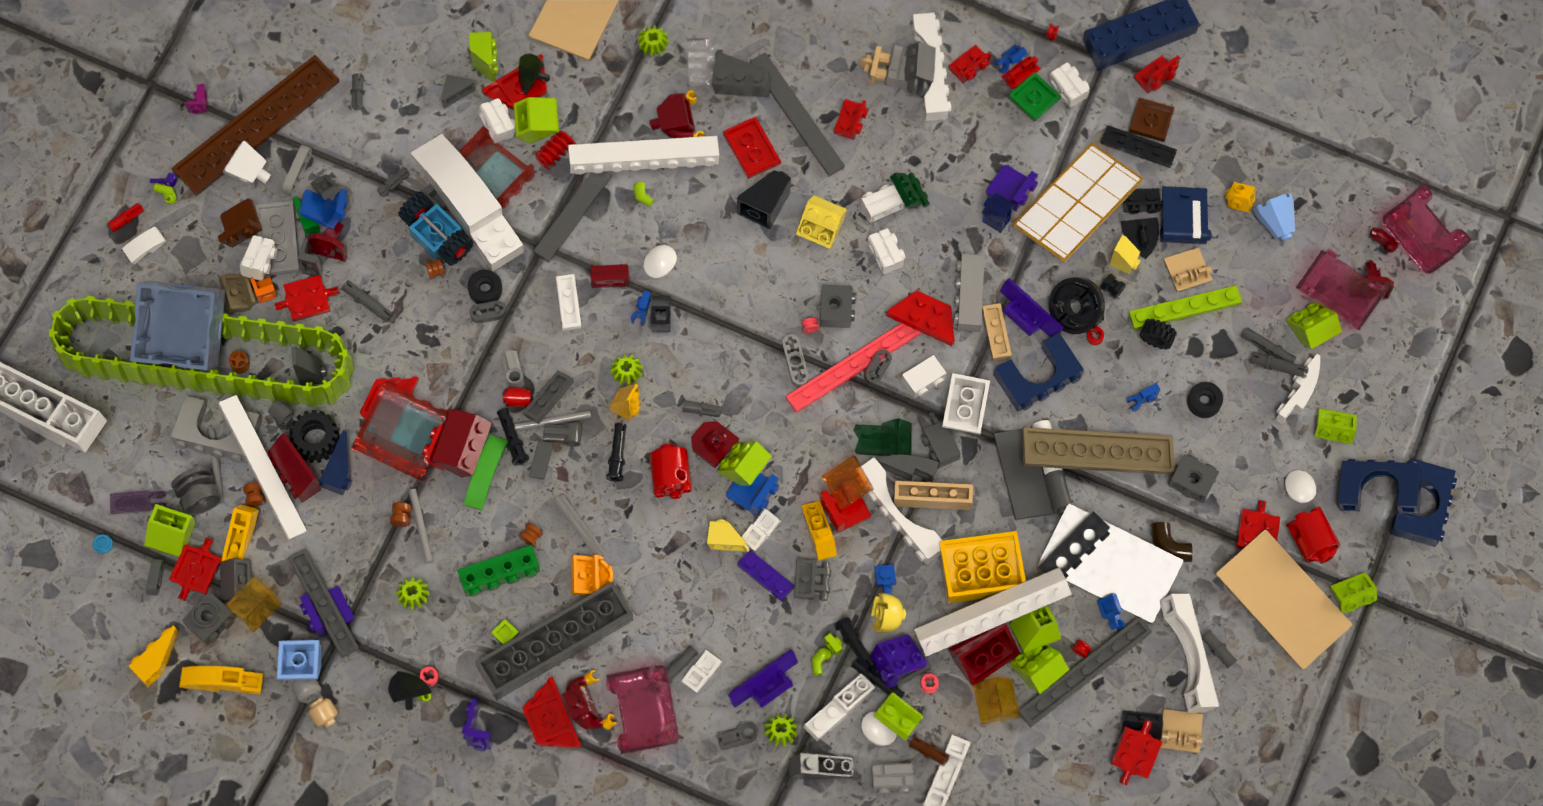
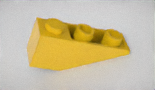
M633 384L619 388L610 403V411L629 421L632 420L633 416L637 417L641 410L638 385Z
M820 501L801 505L817 560L837 556L835 539Z
M174 625L171 628L165 629L156 642H151L146 647L145 652L131 660L129 668L147 687L154 683L165 670L179 634Z

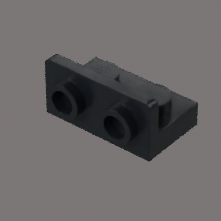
M1135 189L1124 200L1123 213L1138 214L1139 212L1154 214L1161 211L1163 203L1160 199V189Z

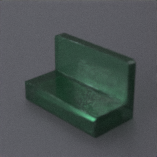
M900 418L882 423L881 456L911 455L912 423Z
M855 425L853 431L859 439L855 448L856 454L891 455L897 437L890 426Z

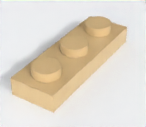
M1001 303L982 306L992 361L1011 358L1012 354Z

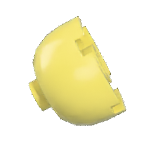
M878 593L879 596H875L872 604L871 617L875 615L876 622L872 623V627L877 633H890L896 630L902 621L905 620L906 611L903 609L900 600L895 596Z

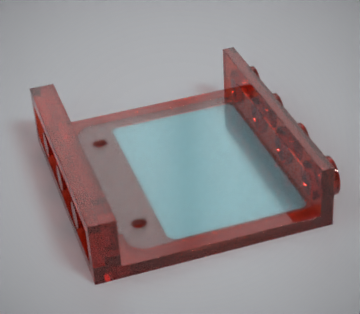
M484 126L459 151L496 198L502 209L509 204V199L513 195H518L522 190V186L526 182H530L535 175L534 165H525L499 143L495 144L490 137L489 130Z
M382 383L351 448L422 481L429 467V464L422 462L424 455H421L425 445H430L432 441L429 436L433 427L437 428L439 424H444L448 411L442 408L437 409L426 400L420 401L409 392L403 393L390 383Z

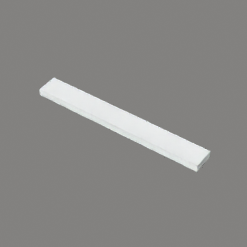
M237 395L219 402L218 406L288 541L306 533L307 530Z

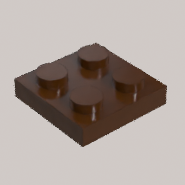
M1139 97L1129 132L1165 142L1175 107Z

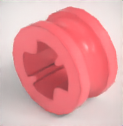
M808 318L801 322L802 326H804L803 332L813 333L820 329V326L817 325L818 319Z
M433 667L423 668L420 672V679L428 686L435 685L438 681L436 669ZM430 672H432L434 678H430L428 681H426V677L424 675H429Z
M934 674L924 675L921 679L922 690L929 694L937 690L939 685L938 678ZM926 680H933L934 686L931 687L930 685V687H927Z

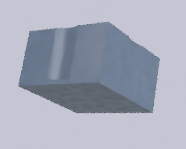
M158 281L137 283L135 302L136 323L132 334L130 361L151 364H173L179 367L209 370L217 367L225 290Z

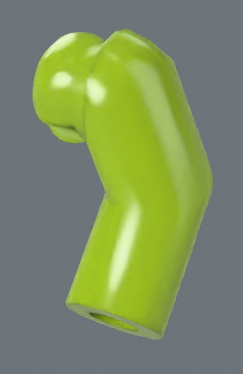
M155 183L154 192L163 194L164 201L167 204H174L177 199L174 189L170 186Z

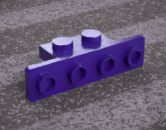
M1010 278L1005 281L1000 292L1011 303L1004 307L1003 312L1024 332L1031 336L1041 329L1050 338L1062 332L1063 326Z
M790 649L771 664L765 666L764 669L733 689L728 694L732 705L736 708L751 697L763 708L792 687V681L784 673L798 663L793 650Z

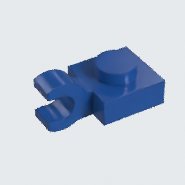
M1013 45L1002 54V58L995 61V65L1000 66L1003 64L1002 68L998 71L1004 74L1009 70L1011 63L1020 62L1028 53L1024 47Z
M643 291L642 297H638L636 307L639 310L632 314V324H634L636 318H641V326H644L646 322L645 317L651 302V292Z
M1156 383L1140 391L1139 394L1130 396L1127 399V403L1136 402L1137 405L1132 408V411H1138L1141 404L1155 401L1161 389Z
M894 564L874 566L876 586L883 587V593L893 595L891 586L896 585Z
M1110 594L1097 601L1103 619H1109V625L1112 630L1116 628L1120 630L1125 627L1124 621L1118 615L1123 611L1117 594Z

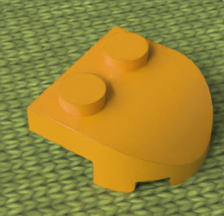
M596 554L592 557L571 556V595L589 596L613 581L611 565L608 566L603 560L604 558Z

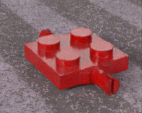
M317 275L284 284L285 301L274 304L276 311L288 308L294 322L330 312L328 297L339 294L337 286L326 289L322 283L321 276Z
M1258 501L1257 511L1241 510L1236 542L1237 548L1244 549L1264 530H1267L1277 541L1281 517L1265 513L1266 501Z
M205 538L201 548L185 544L169 578L170 582L182 587L177 597L178 599L186 601L189 591L207 594L222 562L220 557L212 555L208 551L213 540Z
M1145 719L1141 730L1124 727L1110 764L1124 771L1119 783L1127 786L1131 775H1139L1148 779L1163 743L1148 734L1153 722Z

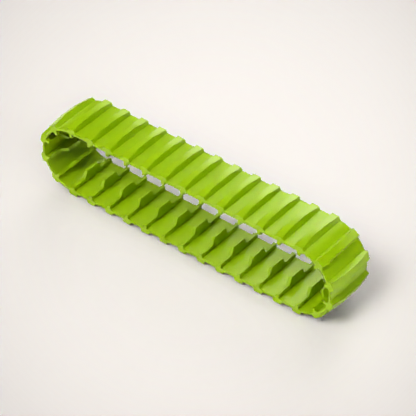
M87 296L77 300L71 298L67 300L65 306L59 311H55L52 315V329L49 330L50 342L56 350L60 362L68 370L79 372L82 377L90 378L93 375L99 376L103 380L116 378L120 382L125 383L131 380L137 381L140 385L153 383L162 388L168 385L175 386L177 390L190 388L200 393H203L204 390L213 391L215 395L228 393L232 394V396L237 395L238 398L250 396L252 400H260V398L270 399L271 402L281 400L289 402L290 405H298V403L308 404L311 408L324 404L331 406L337 403L336 399L344 392L348 393L351 388L350 375L354 373L351 355L338 334H331L321 326L308 328L304 324L298 323L293 326L286 325L283 321L270 323L266 319L261 318L255 321L248 320L246 316L233 318L229 317L228 314H223L221 335H223L224 339H232V336L242 337L243 342L258 339L261 340L262 344L266 343L268 345L269 341L280 342L281 347L295 344L299 345V348L302 350L310 346L317 347L319 352H325L326 349H329L328 352L331 358L336 355L338 358L334 360L336 369L335 372L332 371L331 373L333 379L329 382L323 380V384L319 386H314L312 382H306V386L295 385L294 380H287V383L276 382L275 377H268L267 381L257 380L256 375H249L248 378L238 377L237 372H230L229 376L220 375L218 370H210V373L200 372L199 369L192 368L191 371L182 370L181 367L173 364L171 368L163 367L162 364L145 365L143 362L135 361L130 363L125 362L123 357H119V359L115 357L114 360H108L103 354H100V356L96 354L95 358L87 357L85 352H81V354L76 352L72 346L66 347V345L71 344L67 335L71 336L74 331L73 327L79 322L83 325V320L92 319L93 322H96V320L101 322V319H108L111 324L116 323L118 325L120 321L128 322L130 327L135 326L136 316L133 301L120 303L111 298L98 300L95 296Z

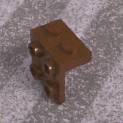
M247 198L221 214L220 218L225 232L218 235L220 243L233 248L262 231L251 199Z

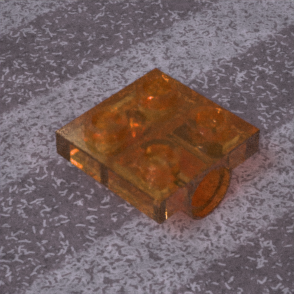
M856 456L850 457L822 476L831 494L834 495L837 505L842 510L874 490Z

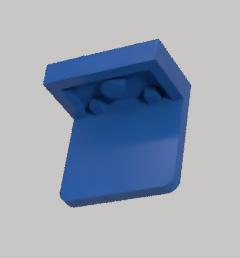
M340 188L341 191L336 194L332 201L330 199L324 200L319 194L305 190L299 214L306 219H310L333 230L338 221L341 222L345 216L346 211L344 209L348 202V199H346L347 191Z
M759 473L750 486H740L733 482L726 493V497L758 516L761 510L764 511L768 506V500L771 495L774 496L778 491V477L771 474L767 478Z

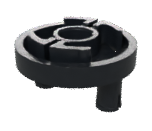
M1084 277L1067 278L1059 282L1052 290L1049 298V312L1063 326L1064 332L1070 334L1086 333L1096 328L1104 320V297L1100 288L1093 281ZM1073 299H1077L1081 304L1078 313H1075L1071 308V301Z

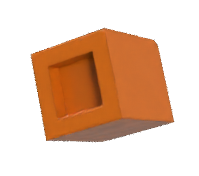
M252 277L250 278L259 304L277 298L270 277L262 281H255Z

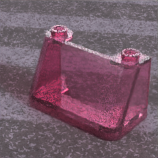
M1422 183L1389 210L1382 220L1384 226L1424 273L1431 274L1454 258L1472 239L1461 229H1455L1452 232L1448 231L1427 205L1433 195L1429 187Z
M1328 248L1327 251L1322 249L1296 288L1303 293H1311L1310 296L1312 298H1316L1344 317L1346 321L1351 320V326L1361 330L1386 294L1385 286L1378 281L1372 282L1338 259V254Z
M664 665L649 666L606 675L607 689L612 694H617L624 730V733L620 734L617 739V746L621 754L678 743V727L668 674Z

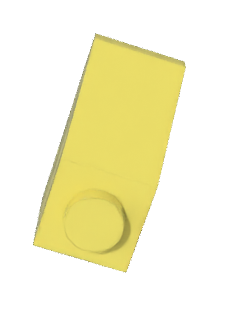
M1124 235L1121 236L1114 249L1110 266L1130 275L1133 269L1136 270L1141 260L1138 259L1140 251Z
M718 519L716 522L710 521L707 545L711 550L749 552L746 542L728 521Z

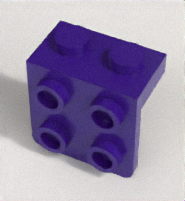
M1004 165L987 188L986 193L1017 212L1020 206H1024L1027 202L1029 193L1031 191L1034 192L1036 189L1038 174L1031 171L1027 177L1010 166Z
M334 587L329 589L328 591L345 623L352 622L354 616L340 588ZM308 594L300 596L302 603L299 606L304 615H309L311 620L307 622L312 632L316 631L319 637L327 634L328 632L311 603Z
M907 634L877 643L870 655L888 688L895 687L902 675L925 668L927 665V661L918 647Z
M472 698V702L467 704L466 714L468 715V721L463 723L462 734H464L467 746H472L478 751L491 750L493 741L490 732L475 729L479 705L477 698Z

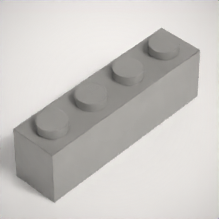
M962 254L961 261L957 260V272H960V278H956V289H959V295L955 296V306L958 307V313L954 315V324H957V331L980 332L985 255Z

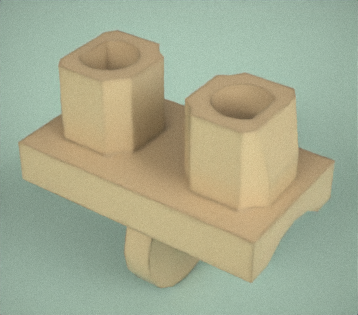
M876 46L873 60L871 59L872 55L867 54L866 58L860 59L859 65L863 67L864 73H868L869 69H871L870 84H875V80L885 81L888 69L878 68L879 64L889 66L891 54L882 52V47Z

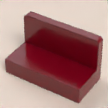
M627 264L591 266L592 288L629 286Z

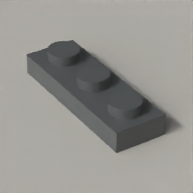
M557 370L523 411L524 416L540 424L574 383L573 379Z

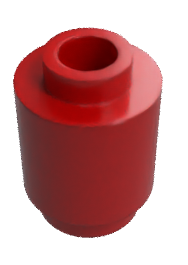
M507 388V391L503 393V403H507V407H526V405L531 403V390H526V388Z

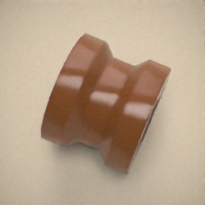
M440 257L436 258L433 262H425L430 280L434 279L435 276L445 275Z
M239 350L230 354L228 360L234 372L241 374L249 369L250 362L246 353Z
M527 523L525 530L520 532L518 537L529 546L532 545L534 547L537 538H540L543 533L533 524Z

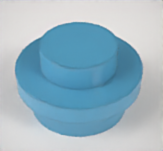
M98 535L93 540V548L99 554L108 553L112 549L113 542L108 535Z

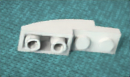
M1316 354L1313 359L1310 357L1304 364V366L1309 368L1308 374L1305 373L1307 375L1306 378L1293 377L1294 384L1292 389L1294 390L1287 397L1289 401L1286 405L1282 403L1276 411L1278 413L1276 421L1280 424L1286 420L1292 411L1299 415L1306 406L1319 376L1320 355Z
M860 674L841 690L828 705L811 718L803 728L816 741L820 740L826 733H830L875 687Z

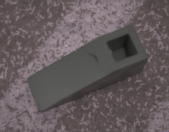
M799 753L789 758V777L805 780L853 778V758Z

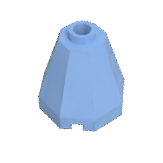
M1291 193L1265 201L1264 206L1259 204L1253 208L1255 216L1276 239L1281 238L1284 241L1292 238V233L1295 232L1294 201Z

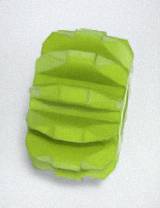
M655 25L653 29L647 26L646 31L641 30L638 37L639 49L643 50L645 55L650 53V56L653 57L654 53L660 56L661 51L665 52L667 50L666 46L669 45L667 32H663L662 27L657 30Z
M624 353L622 359L617 356L616 362L611 363L613 369L610 372L611 375H614L613 380H620L619 384L621 386L624 382H627V386H630V381L637 383V378L642 377L640 371L643 370V366L640 365L639 358L634 359L633 354L627 358Z
M412 576L410 582L404 578V585L398 584L400 590L396 591V596L399 597L397 599L398 603H403L404 609L409 605L412 611L416 605L421 609V602H428L426 598L430 595L429 591H427L428 585L422 584L423 580L421 578L415 581V577ZM414 591H416V595H415V594H412L411 596L409 595L410 592H411V593H414Z
M776 713V720L773 717H769L770 723H765L764 728L767 729L764 735L770 736L768 738L769 743L775 740V747L779 746V742H782L783 747H786V741L792 744L794 741L792 737H797L798 734L794 731L798 728L797 724H792L794 718L786 720V713H784L783 718H780L779 713ZM785 728L784 733L782 731L778 733L777 729Z

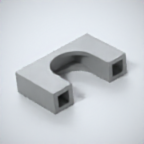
M185 396L171 434L173 444L178 448H190L201 454L204 452L211 453L216 458L226 457L236 463H241V461L247 463L232 432L227 437L219 440L208 439L200 433V426L207 409L205 401ZM245 411L256 434H258L262 423L260 414Z

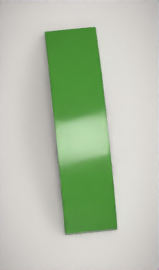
M493 435L488 437L472 475L464 501L465 506L483 510L489 494L488 490L508 443L506 439Z

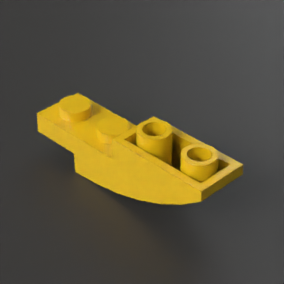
M225 666L182 667L179 687L211 692L225 690L260 695L263 674L246 672L244 668Z

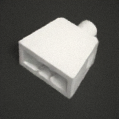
M245 141L241 142L222 171L248 184H252L256 178L265 184L271 176L270 173L262 169L266 160Z

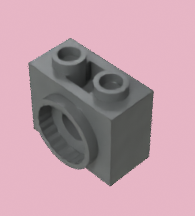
M822 285L820 327L850 328L851 321H855V310H851V306L855 304L856 293H852V286ZM836 304L839 307L834 309L831 308L830 305Z
M1184 454L1170 481L1169 487L1181 492L1186 497L1204 503L1219 471L1210 464L1205 465L1199 462L1192 455L1187 456ZM1189 478H1195L1197 483H1191Z
M210 592L201 602L193 607L192 611L182 621L190 631L208 646L210 643L218 640L220 633L224 629H228L233 625L235 616L231 610ZM212 615L209 621H203L204 616Z

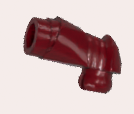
M1372 228L1369 237L1382 246H1386L1385 250L1392 253L1398 248L1399 243L1396 236L1388 235L1382 228Z

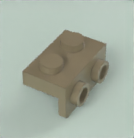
M241 272L239 274L220 276L219 282L221 289L225 290V302L228 312L250 310L256 302L255 292L251 288V279L242 276Z

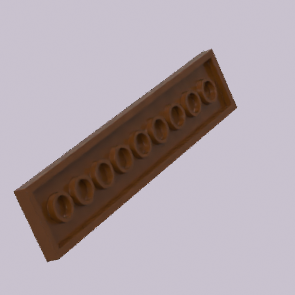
M316 55L312 56L173 166L172 171L196 196L225 174L222 171L241 142H247L254 150L336 86L340 82L338 77Z

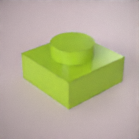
M504 619L491 632V635L504 645L515 639L519 632Z
M830 633L824 637V644L831 650L835 658L842 654L843 644L837 636L833 637Z

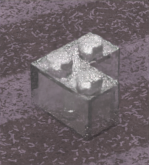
M709 38L687 39L689 85H711L714 67H710V61H714L713 44H709Z

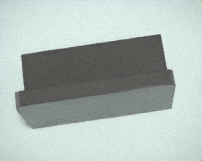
M304 239L298 256L302 273L311 276H322L323 270L319 257L312 255L309 242Z
M234 558L220 563L221 601L251 599L250 560Z

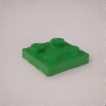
M1034 72L1010 93L1008 98L1035 122L1060 100L1061 95Z

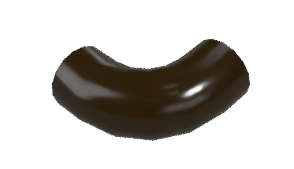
M1157 522L1151 524L1154 546L1182 559L1183 562H1192V543L1176 542L1171 536L1170 523Z

